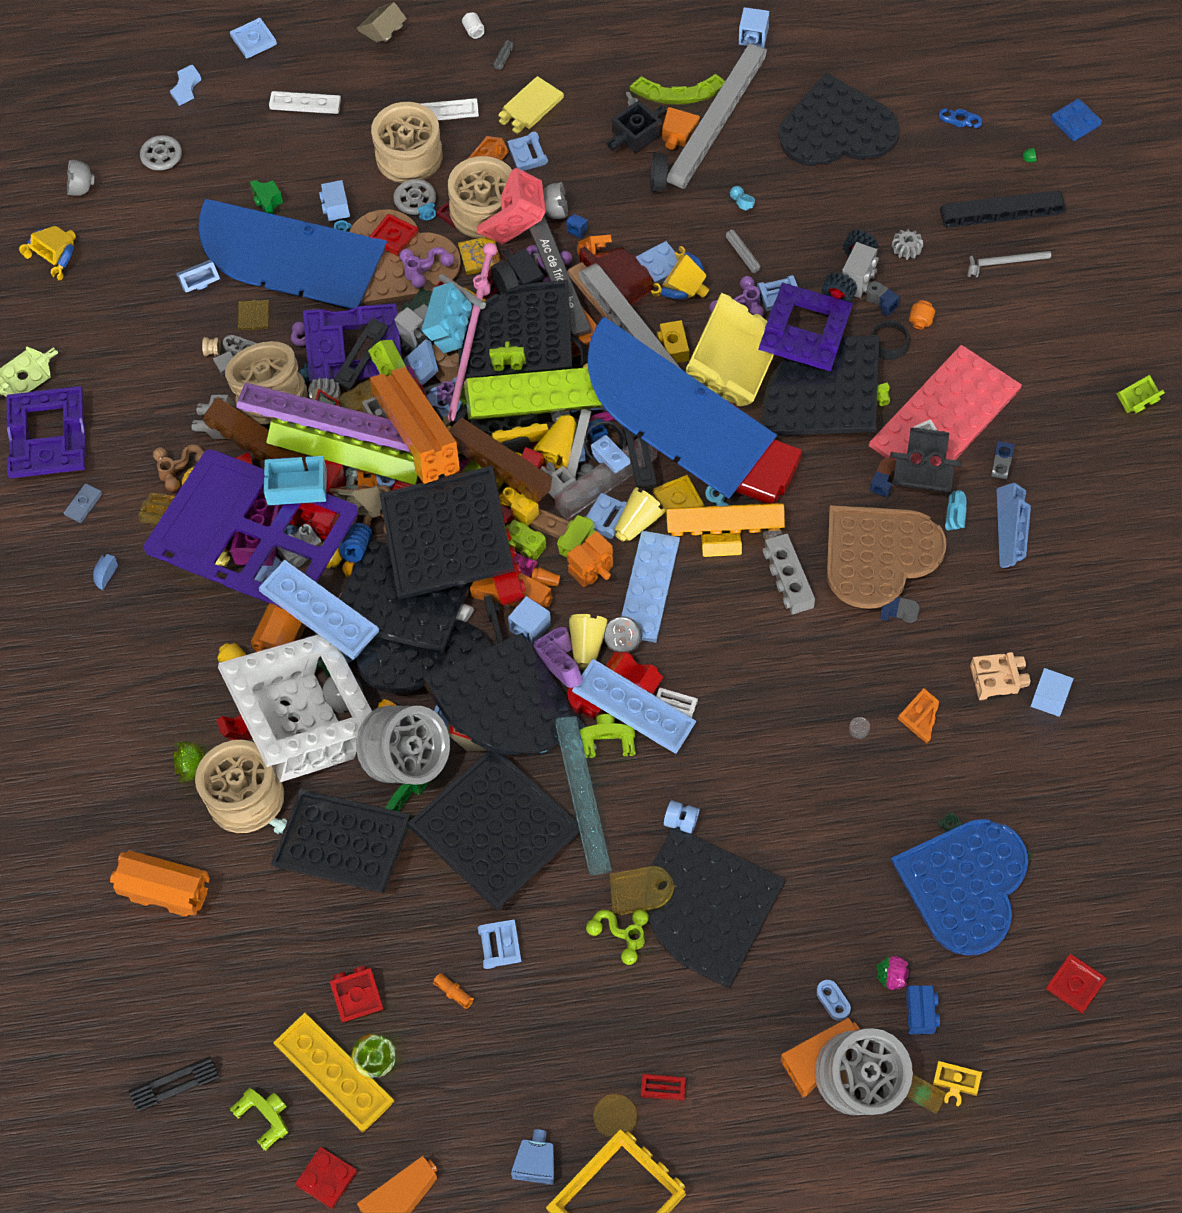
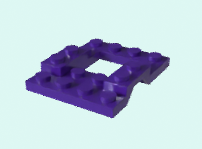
M782 282L758 350L831 371L853 303ZM796 305L829 315L823 335L787 325L793 306Z
M396 304L358 306L348 311L337 312L324 309L304 310L303 319L309 382L312 383V380H318L319 378L325 379L327 377L330 380L336 377L345 362L342 330L361 329V326L368 325L371 318L388 326V330L381 341L393 340L401 356L399 331L394 320L397 316ZM372 359L368 360L355 383L366 382V379L380 375ZM353 360L349 367L355 370L361 360Z
M82 386L6 395L7 431L9 437L7 475L9 478L85 470L86 429ZM63 408L64 436L29 440L27 412Z

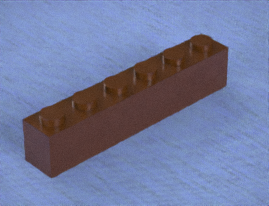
M219 397L214 400L205 412L203 421L209 428L216 429L224 438L233 440L241 449L250 451L258 460L302 457L305 471H308L306 463L308 455L266 443L269 433L268 429Z
M461 418L449 429V432L456 441L459 452L466 458L476 462L481 468L493 466L497 479L503 480L512 489L522 493L527 499L538 503L551 490V476L464 418Z

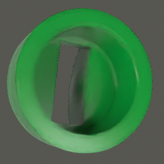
M1034 147L1025 150L1023 153V159L1027 163L1037 161Z

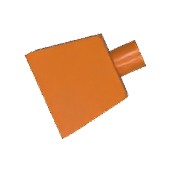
M668 107L662 129V139L666 141L665 146L671 150L675 149L676 145L685 147L700 123V116Z

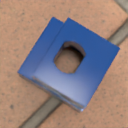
M574 214L566 221L567 233L581 239L588 229V220Z
M602 419L588 422L587 430L594 424L602 422ZM604 424L593 427L588 433L592 444L603 436H608Z

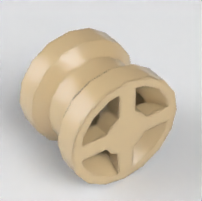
M219 337L214 339L203 338L202 350L204 356L209 354L220 355L221 343Z

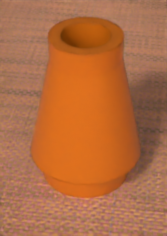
M539 567L533 568L531 578L545 586L558 587L560 575Z

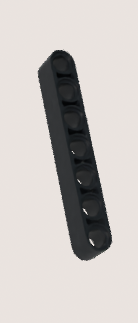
M1048 191L947 203L940 207V214L943 226L952 228L1059 215L1065 212L1066 205L1061 191Z

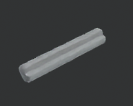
M735 230L728 231L726 238L751 272L756 273L760 271L761 265Z

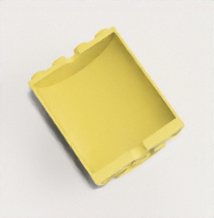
M721 293L686 367V373L725 400L736 403L737 406L751 404L774 354L758 350L767 320L759 314L751 315L745 305L736 302L729 295Z

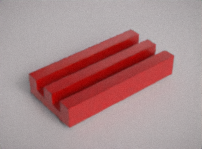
M642 1074L641 1097L684 1101L686 1077ZM646 1081L681 1083V1087L646 1084ZM645 1089L680 1092V1094L645 1091Z

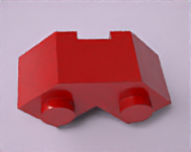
M626 651L614 652L606 667L653 695L663 679V676L658 672V668L652 664L639 665L633 659L634 657Z

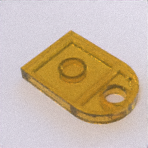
M658 866L610 874L612 911L617 916L633 913L638 909L649 910L663 906L668 902L673 893L674 884L671 876ZM662 881H667V886L663 890H658V884Z

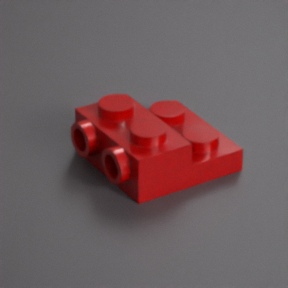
M366 965L354 968V973L346 975L345 972L333 975L334 980L330 981L342 1023L383 1010L371 968L367 969Z

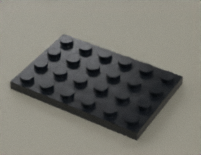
M300 789L271 865L275 868L384 894L409 829L407 824L413 817L410 814Z

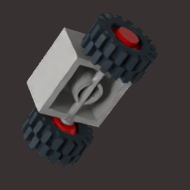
M859 229L849 232L843 244V250H846L845 254H849V258L842 273L838 275L837 272H834V274L830 273L827 275L821 287L823 295L851 303L854 296L861 299L863 293H866L870 279H874L877 268L875 267L879 259L876 257L879 247L878 241L874 240V236H869V232L866 234L864 230L860 232Z

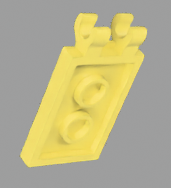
M537 76L503 107V111L499 113V117H501L499 122L506 125L512 118L515 119L512 122L514 126L512 131L519 134L525 127L528 129L533 127L564 98V93Z

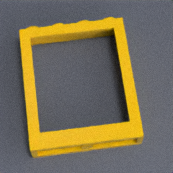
M620 1129L554 1198L546 1209L549 1213H569L564 1207L622 1146L672 1194L670 1199L656 1213H670L686 1196L683 1190L685 1185L676 1177L672 1179L667 1174L669 1170L661 1162L656 1164L651 1159L653 1155L644 1146L642 1148L635 1144L637 1140L630 1132L624 1133Z

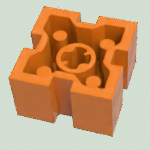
M598 531L593 533L585 540L584 544L576 546L567 553V559L570 563L568 565L569 574L583 588L588 584H593L597 580L598 574L605 580H608L611 577L608 571L613 566L612 545Z

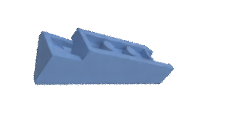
M1016 483L997 488L999 561L1001 568L1015 565L1017 561L1024 559L1027 553L1031 505L1025 502L1026 490Z

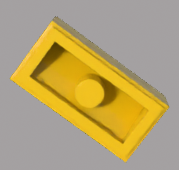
M740 533L701 535L704 557L742 554Z

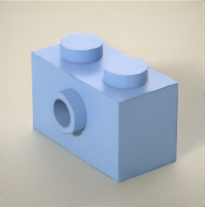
M342 180L321 184L322 192H319L321 203H323V213L328 215L329 221L350 217Z
M211 260L176 273L185 292L196 288L197 290L203 289L208 286L207 284L220 279Z

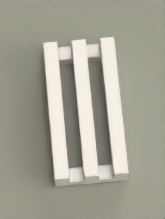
M659 688L656 695L657 698L692 718L698 698ZM661 695H664V696H667V697H670V698H674V699H677V700H681V701H684V702H688V703H691V705H687V704L681 703V702L676 701V700H673V699L670 700V699H667V698H663V697H661Z

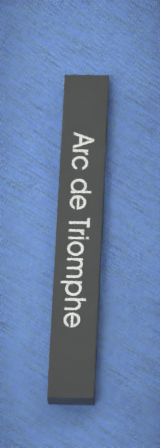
M543 216L540 222L529 228V231L549 280L568 279L572 336L579 337L591 333V328Z

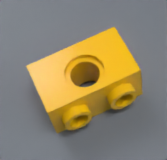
M682 320L660 324L657 338L660 343L662 342L666 351L676 363L689 361V348Z

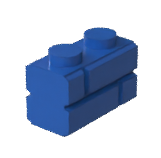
M908 986L906 1000L909 1034H934L936 1027H940V1016L935 1014V1006H938V993H934L933 986Z

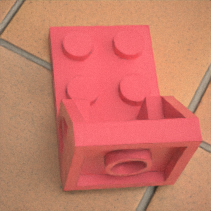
M518 168L513 169L501 195L502 210L478 225L477 233L503 245L540 222L546 212L542 180Z

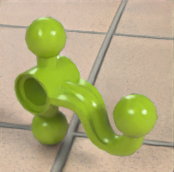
M642 909L636 910L632 915L634 924L623 930L618 928L617 918L613 912L609 910L598 911L593 919L588 921L586 931L592 936L599 935L603 927L600 921L603 918H607L612 934L626 940L628 947L623 950L621 960L627 965L634 964L638 958L635 950L643 947L645 943L642 926L648 922V913ZM634 934L640 935L637 940L630 939V936Z

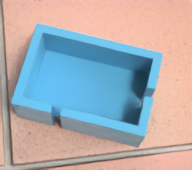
M452 282L433 288L422 331L431 341L435 340L434 344L443 353L462 348L469 322L468 318H470L473 307L471 302Z
M302 457L265 460L264 495L267 504L325 502L327 468L324 457H306L308 471H305Z

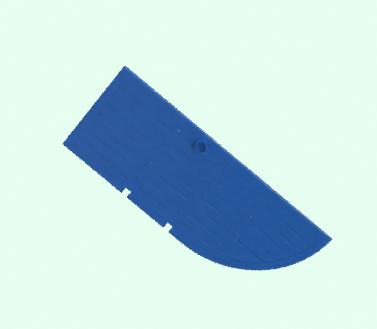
M205 199L199 216V236L202 247L207 257L224 274L235 280L255 286H261L262 282H265V288L299 296L300 291H303V297L351 309L360 306L383 255L385 245L388 243L377 238L372 239L360 234Z
M603 317L598 323L589 345L588 371L593 389L603 407L625 428L635 435L640 431L643 432L644 435L641 439L672 460L676 456L679 457L680 460L677 464L730 499L777 435L607 318Z

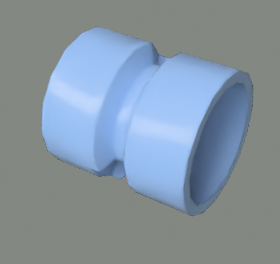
M671 800L666 811L664 826L674 829L680 827V831L692 834L698 819L699 808L689 805L683 807V803ZM682 814L685 815V820H681Z

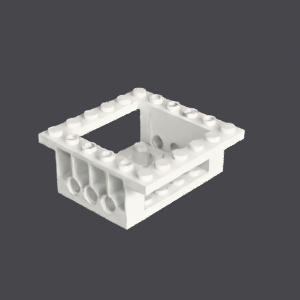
M319 634L219 663L218 669L266 767L274 765L275 773L280 782L355 758L358 730L363 720L372 710L341 651ZM320 656L352 718L338 722L332 708L326 703L323 697V690L314 675ZM286 700L290 703V705L284 706L280 703V701ZM291 716H294V717H296L299 721H298V722H292V721H290L288 718L291 717Z

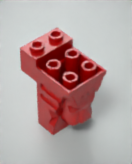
M324 459L327 468L326 493L332 495L329 490L334 487L346 486V478L342 464ZM301 503L290 524L310 525L323 543L340 517V514L313 503Z

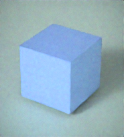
M744 7L739 26V45L748 46L752 43L762 48L765 47L769 29V11Z
M527 596L508 617L510 632L515 635L523 633L531 646L551 626L550 612Z
M1044 668L1031 707L1060 717L1074 678Z

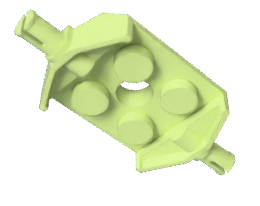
M26 347V351L1 367L0 395L6 396L9 394L31 392L51 378L48 363L50 362L49 359L58 354L53 347L42 354L37 350ZM25 372L28 374V377L25 380H20L17 377L18 374Z

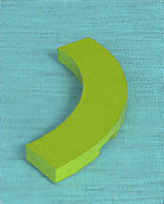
M714 74L693 87L665 88L641 76L630 85V90L654 102L690 104L717 95L725 80Z

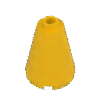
M570 415L560 416L533 449L543 454L546 466L551 462L555 469L563 466L567 469L577 428L575 419Z

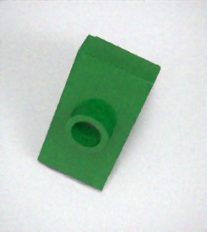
M257 180L250 182L254 195L253 199L257 207L260 206L265 213L274 214L275 207L283 204L281 192L273 180L267 183H260Z

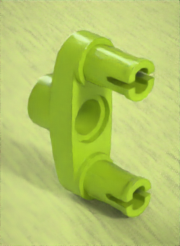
M611 714L597 716V725L585 727L579 731V739L582 741L583 758H588V755L589 758L596 756L594 740L620 738L622 739L623 756H628V753L629 756L636 754L634 746L635 729L629 725L615 724L614 716Z
M248 1088L243 1093L244 1096L229 1109L238 1119L252 1105L261 1111L271 1123V1128L256 1141L267 1151L280 1137L283 1138L289 1132L279 1115L287 1106L275 1092L265 1100L257 1092Z

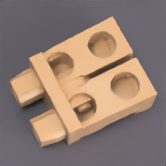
M1013 652L1007 654L973 657L970 668L979 700L1000 694H1016L1020 688L1029 686L1031 682L1029 674L1018 673V670L1025 669L1026 667L1024 656L1014 657Z

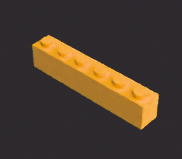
M783 503L666 508L667 532L671 533L672 536H682L683 532H691V535H702V531H710V534H722V530H730V533H741L742 529H749L750 533L761 532V529L768 528L769 532L780 531V528H785Z

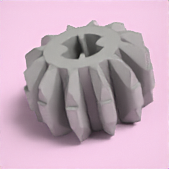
M909 229L906 232L900 230L899 234H895L892 241L894 254H899V259L901 257H905L906 260L909 257L915 259L916 255H920L923 247L921 234H916V230L910 232Z
M327 377L325 379L319 378L318 380H312V383H310L308 388L310 399H312L314 389L319 388L331 397L339 400L340 387L338 382H334V379L329 380Z

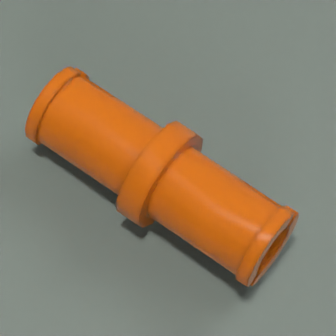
M442 973L435 977L433 984L444 991L449 999H454L464 1009L471 1006L474 998L464 992L458 983H453Z

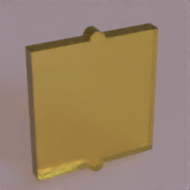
M253 299L252 301L238 302V330L255 331V329H269L268 300L255 301Z

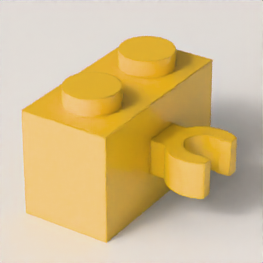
M938 1061L934 1085L950 1089V1092L945 1095L944 1101L948 1103L949 1097L955 1096L957 1098L956 1106L959 1107L961 1104L959 1092L977 1096L982 1072Z

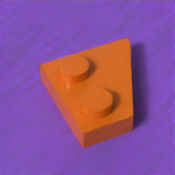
M923 688L897 719L927 744L931 740L932 727L935 722L939 701Z

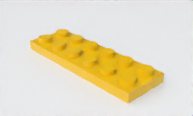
M306 1013L299 1017L273 1042L362 1133L394 1103V1099Z

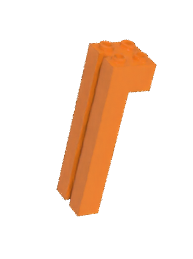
M402 367L392 370L389 376H385L383 373L370 377L372 394L412 453L415 471L423 484L438 480V476L441 474L447 477L459 473L456 441L408 370Z

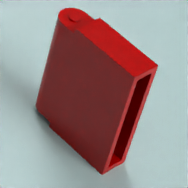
M773 440L735 492L766 504L776 503L780 495L784 496L801 461L802 450Z

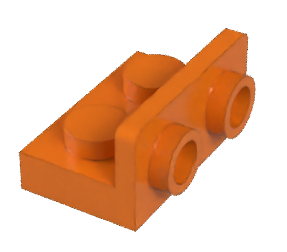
M486 136L469 158L488 156L502 161L509 150L502 138Z
M611 235L590 236L578 241L577 253L580 255V259L596 255V250L605 248L606 244L612 242Z

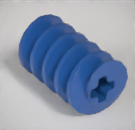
M354 523L349 528L340 545V554L346 561L355 563L362 559L372 537V531L368 525Z

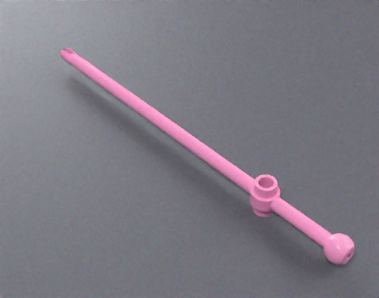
M487 243L483 247L485 258L481 275H477L473 279L474 287L477 290L476 297L480 300L483 299V295H487L491 291L487 277L492 257L497 253V247L493 243ZM473 305L448 413L449 421H454L480 312V308L476 305Z

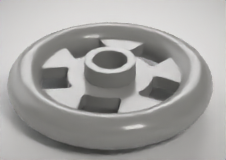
M165 135L150 138L140 149L142 163L152 170L169 169L180 160L182 155V148L179 142ZM174 147L175 152L170 153L169 148ZM149 148H153L152 153H147ZM168 157L170 158L169 161L163 162V160H166ZM154 158L157 161L153 163L150 160Z
M421 179L407 180L401 183L394 192L396 207L403 213L410 215L420 214L418 212L420 206L430 202L435 203L436 201L434 187ZM412 187L408 192H406L405 189ZM421 187L426 189L424 193L420 190ZM406 197L407 201L402 202L401 198ZM424 197L428 198L426 203L423 202ZM410 205H418V207L411 208Z

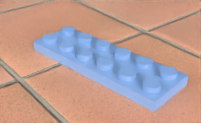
M647 531L641 532L622 616L630 617L640 625L642 640L657 643L680 537Z
M286 560L259 587V591L353 660L379 632V628Z
M594 659L591 660L581 675L583 678L582 683L573 687L572 690L577 695L677 754L696 723V720Z

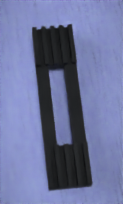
M371 318L334 378V382H338L341 386H344L346 389L348 388V390L352 389L371 357L368 350L382 340L388 330V326ZM366 338H370L373 340L356 369L353 370L349 367Z
M623 426L636 487L641 489L644 487H656L648 444L641 439L644 433L640 431L635 435ZM632 436L640 438L645 468H639Z
M492 595L485 596V607L489 623H493L497 643L503 642L496 613L500 614L497 601L493 603Z
M211 1056L132 1088L129 1090V1094L138 1112L187 1089L219 1078ZM193 1072L195 1078L154 1094L153 1088Z

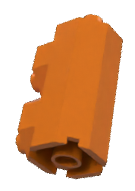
M269 603L251 640L252 647L256 652L301 640V635L307 626L286 610Z
M128 850L127 852L120 853L118 867L116 871L112 872L110 882L114 883L113 888L116 894L129 897L131 902L145 906L155 904L168 908L170 913L186 917L188 915L195 916L197 911L201 910L208 892V888L204 887L205 882L209 883L210 877L207 871Z

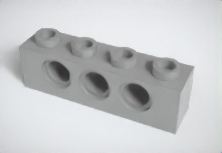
M788 534L765 540L763 554L765 559L770 561V571L772 576L775 575L777 578L776 585L778 591L784 595L783 602L786 609L789 608L793 615L814 608L815 597Z

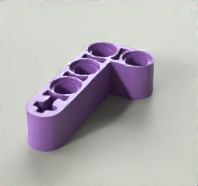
M565 627L556 628L535 641L533 646L537 655L546 668L569 688L576 687L582 683L583 678L576 662L566 654L572 650V643Z

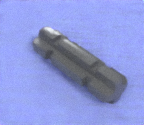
M506 40L504 42V47L501 48L496 57L497 59L493 63L494 69L501 70L513 49L512 41Z

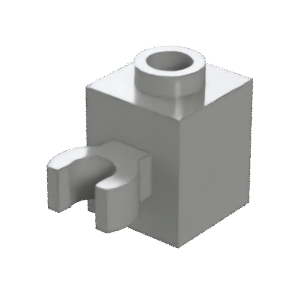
M549 462L546 469L544 466L540 469L552 477V486L548 493L554 500L571 489L576 481L564 466L555 471V466Z

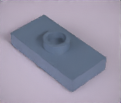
M85 483L64 511L65 516L82 523L102 496V492Z

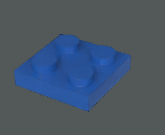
M1079 98L1051 115V120L1073 142L1099 127L1102 122Z

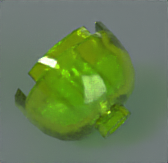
M176 742L174 747H178V752H174L173 757L175 775H180L177 781L195 780L198 765L206 754H203L202 749L193 742Z
M378 1033L363 1035L355 1042L352 1048L351 1058L353 1065L361 1075L367 1078L382 1077L392 1069L395 1063V1047L388 1038Z

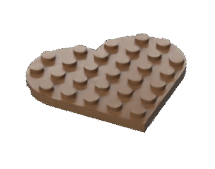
M390 209L377 210L359 218L349 232L369 237L388 213L416 227L417 225L410 217L401 212ZM418 232L405 249L412 250L415 257L427 259V254L432 248L440 247L451 253L455 259L453 265L445 267L440 262L441 255H435L431 268L421 273L426 279V283L422 288H415L411 280L406 279L404 262H402L400 256L398 257L384 250L360 306L431 296L433 288L437 287L440 281L438 278L441 274H444L453 281L458 278L461 270L458 249L449 239L438 234Z
M830 505L827 580L831 590L839 599L858 608H878L892 602L903 591L906 578L922 577L934 571L941 564L946 551V537L942 528L931 521V517L913 510Z

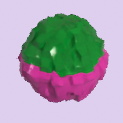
M891 956L877 964V979L884 988L900 990L907 985L909 969L906 966L908 962L898 956Z

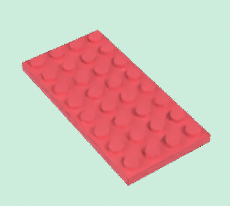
M960 345L869 442V447L885 458H890V452L907 454L910 429L931 419L938 431L950 433L946 459L956 460L1020 391L1022 384L963 345ZM914 453L910 459L913 463L917 464L921 462L922 456L919 453ZM932 456L930 463L933 466H938L941 464V458L939 456Z

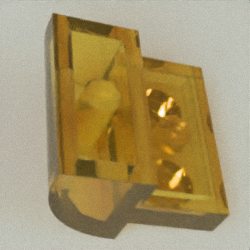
M149 493L147 501H143L138 514L140 522L158 524L176 495Z

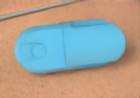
M961 490L953 491L949 496L945 528L948 531L965 528L967 501L966 495Z

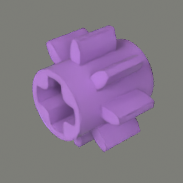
M442 381V384L436 387L438 392L436 394L437 399H442L443 404L451 403L455 387L453 381Z

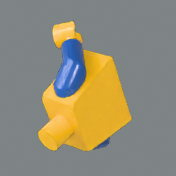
M57 226L38 229L31 234L27 245L23 244L19 247V251L28 259L32 256V249L54 266L58 264L57 267L51 269V275L54 278L55 274L59 273L57 279L60 281L64 277L62 269L63 267L66 268L74 251L73 240L76 239V235L72 230L64 232Z
M680 246L679 251L682 253L674 252L675 258L678 261L662 284L664 287L661 288L658 283H655L653 286L659 289L656 292L651 290V293L656 297L662 295L671 299H686L693 297L697 293L704 298L709 288L702 284L706 274L704 273L701 261L693 254L685 253L684 247Z

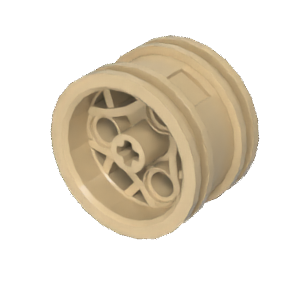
M399 102L384 108L374 118L371 128L372 140L375 147L377 166L384 176L395 182L403 183L411 179L425 180L438 170L442 162L443 151L440 141L439 123L433 111L419 103Z
M477 156L462 161L450 173L448 179L450 217L455 227L469 237L477 239L485 237L477 233V226L502 210L501 195L512 171L510 166L503 161L488 156Z
M273 341L254 344L238 352L226 366L225 377L232 392L236 394V404L245 382L305 398L308 396V389L304 378L297 372L298 362L295 354L287 344ZM239 409L240 412L259 424H269L274 418Z
M231 740L214 747L203 757L196 770L195 783L200 797L214 822L229 832L249 833L266 826L276 817L284 802L283 783L279 781L274 765L266 767L256 744L252 741Z

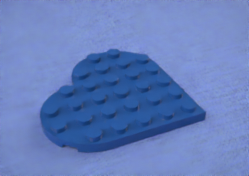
M981 819L967 822L891 858V862L936 941L946 949L957 954L979 955L997 947L1008 933L1012 911L1007 896L1012 894L1023 882L1028 866V855L1023 841L1014 830L1005 824L1001 825L991 822V820Z

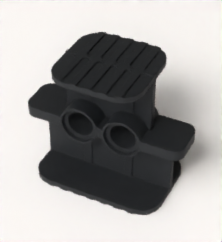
M536 414L469 421L489 436H492V433H494L492 431H507L515 427H529L532 424L538 423V418ZM525 436L501 442V444L513 452L523 454L525 447L530 449V440Z
M911 428L907 454L890 452V458H896L893 485L946 493L951 492L954 467H962V461L946 459L950 433L932 429ZM919 453L922 456L921 462L913 463L910 459L911 455ZM932 456H939L941 464L933 466L930 463V458Z

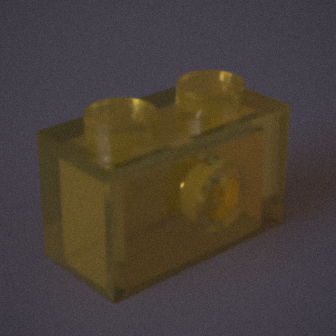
M370 380L358 384L356 388L349 392L343 393L338 398L340 407L364 412L362 402L374 397L371 391Z

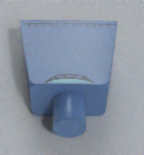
M535 1129L532 1141L522 1140L512 1168V1179L554 1185V1147L551 1143H545L546 1131Z

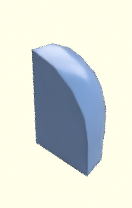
M106 554L104 557L102 555L94 567L93 579L96 586L101 590L105 588L118 567L114 556Z

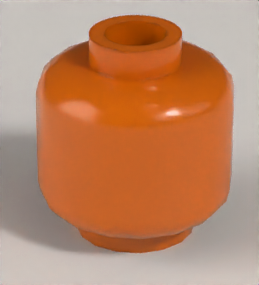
M923 300L914 303L909 315V321L913 324V327L923 330L924 327L931 326L935 315L934 307H932L930 302Z

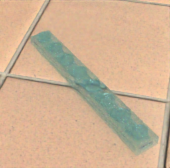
M576 716L557 718L555 720L589 874L610 873L612 869Z

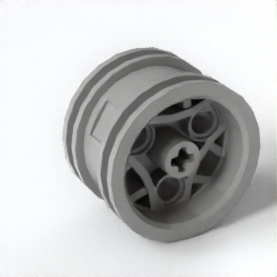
M383 706L376 708L363 720L356 739V751L362 768L370 777L384 783L423 784L438 776L444 768L450 750V738L444 721L436 712L423 706Z
M871 1028L837 1034L825 1043L816 1059L815 1080L820 1094L832 1108L844 1114L875 1115L891 1111L901 1104L907 1096L912 1083V1062L907 1050L894 1035L884 1030ZM867 1044L873 1046V1053L866 1050ZM847 1050H850L852 1053L850 1061L845 1056ZM882 1062L885 1064V1073L881 1071L880 1066ZM882 1087L881 1093L877 1095V1090ZM856 1088L861 1092L859 1099H856L854 1095Z

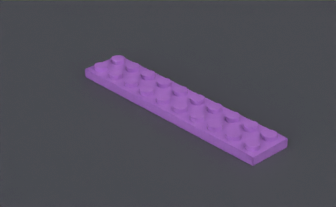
M246 382L237 401L236 408L246 412H255L266 417L271 416L282 421L298 423L301 426H310L321 431L334 432L340 436L346 435L360 441L365 440L377 445H385L396 450L410 452L391 421L387 418Z

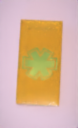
M913 1074L911 1087L906 1097L937 1114L947 1093Z

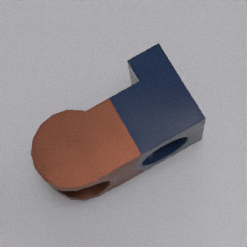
M884 458L880 462L871 482L870 492L888 498L892 483L889 481L894 478L896 461L894 459Z

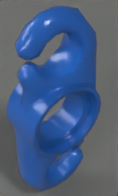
M944 108L938 114L943 122L953 124L956 127H964L966 125L971 127L972 120L978 121L974 128L982 125V118L979 115L963 109L949 110L950 116H944L943 113L947 112V109ZM963 116L965 120L960 121L956 117Z

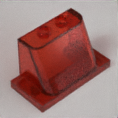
M585 246L579 249L580 263L583 262L586 267L595 263L598 264L630 305L654 289V280L649 274L648 269L641 265L633 254H629L623 247L594 255Z

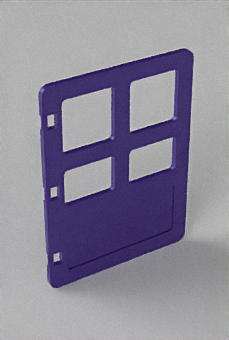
M207 450L191 471L148 537L143 548L149 556L164 560L174 566L282 608L259 591V587L263 583L254 580L273 548L280 547L312 560L305 575L317 583L357 517L358 508L353 503L327 493L325 502H310L340 514L323 545L317 547L283 533L301 503L284 504L272 524L268 527L244 518L264 487V469L215 450ZM237 531L261 540L240 573L215 564L231 537ZM166 551L175 554L173 558L165 556ZM221 572L226 574L227 577L222 579L217 577V575Z

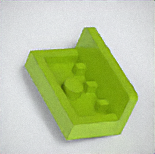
M1148 375L1116 394L1127 413L1134 411L1136 414L1145 409L1144 405L1148 402L1151 405L1161 400L1159 396L1165 392L1164 390L1158 391L1151 376Z

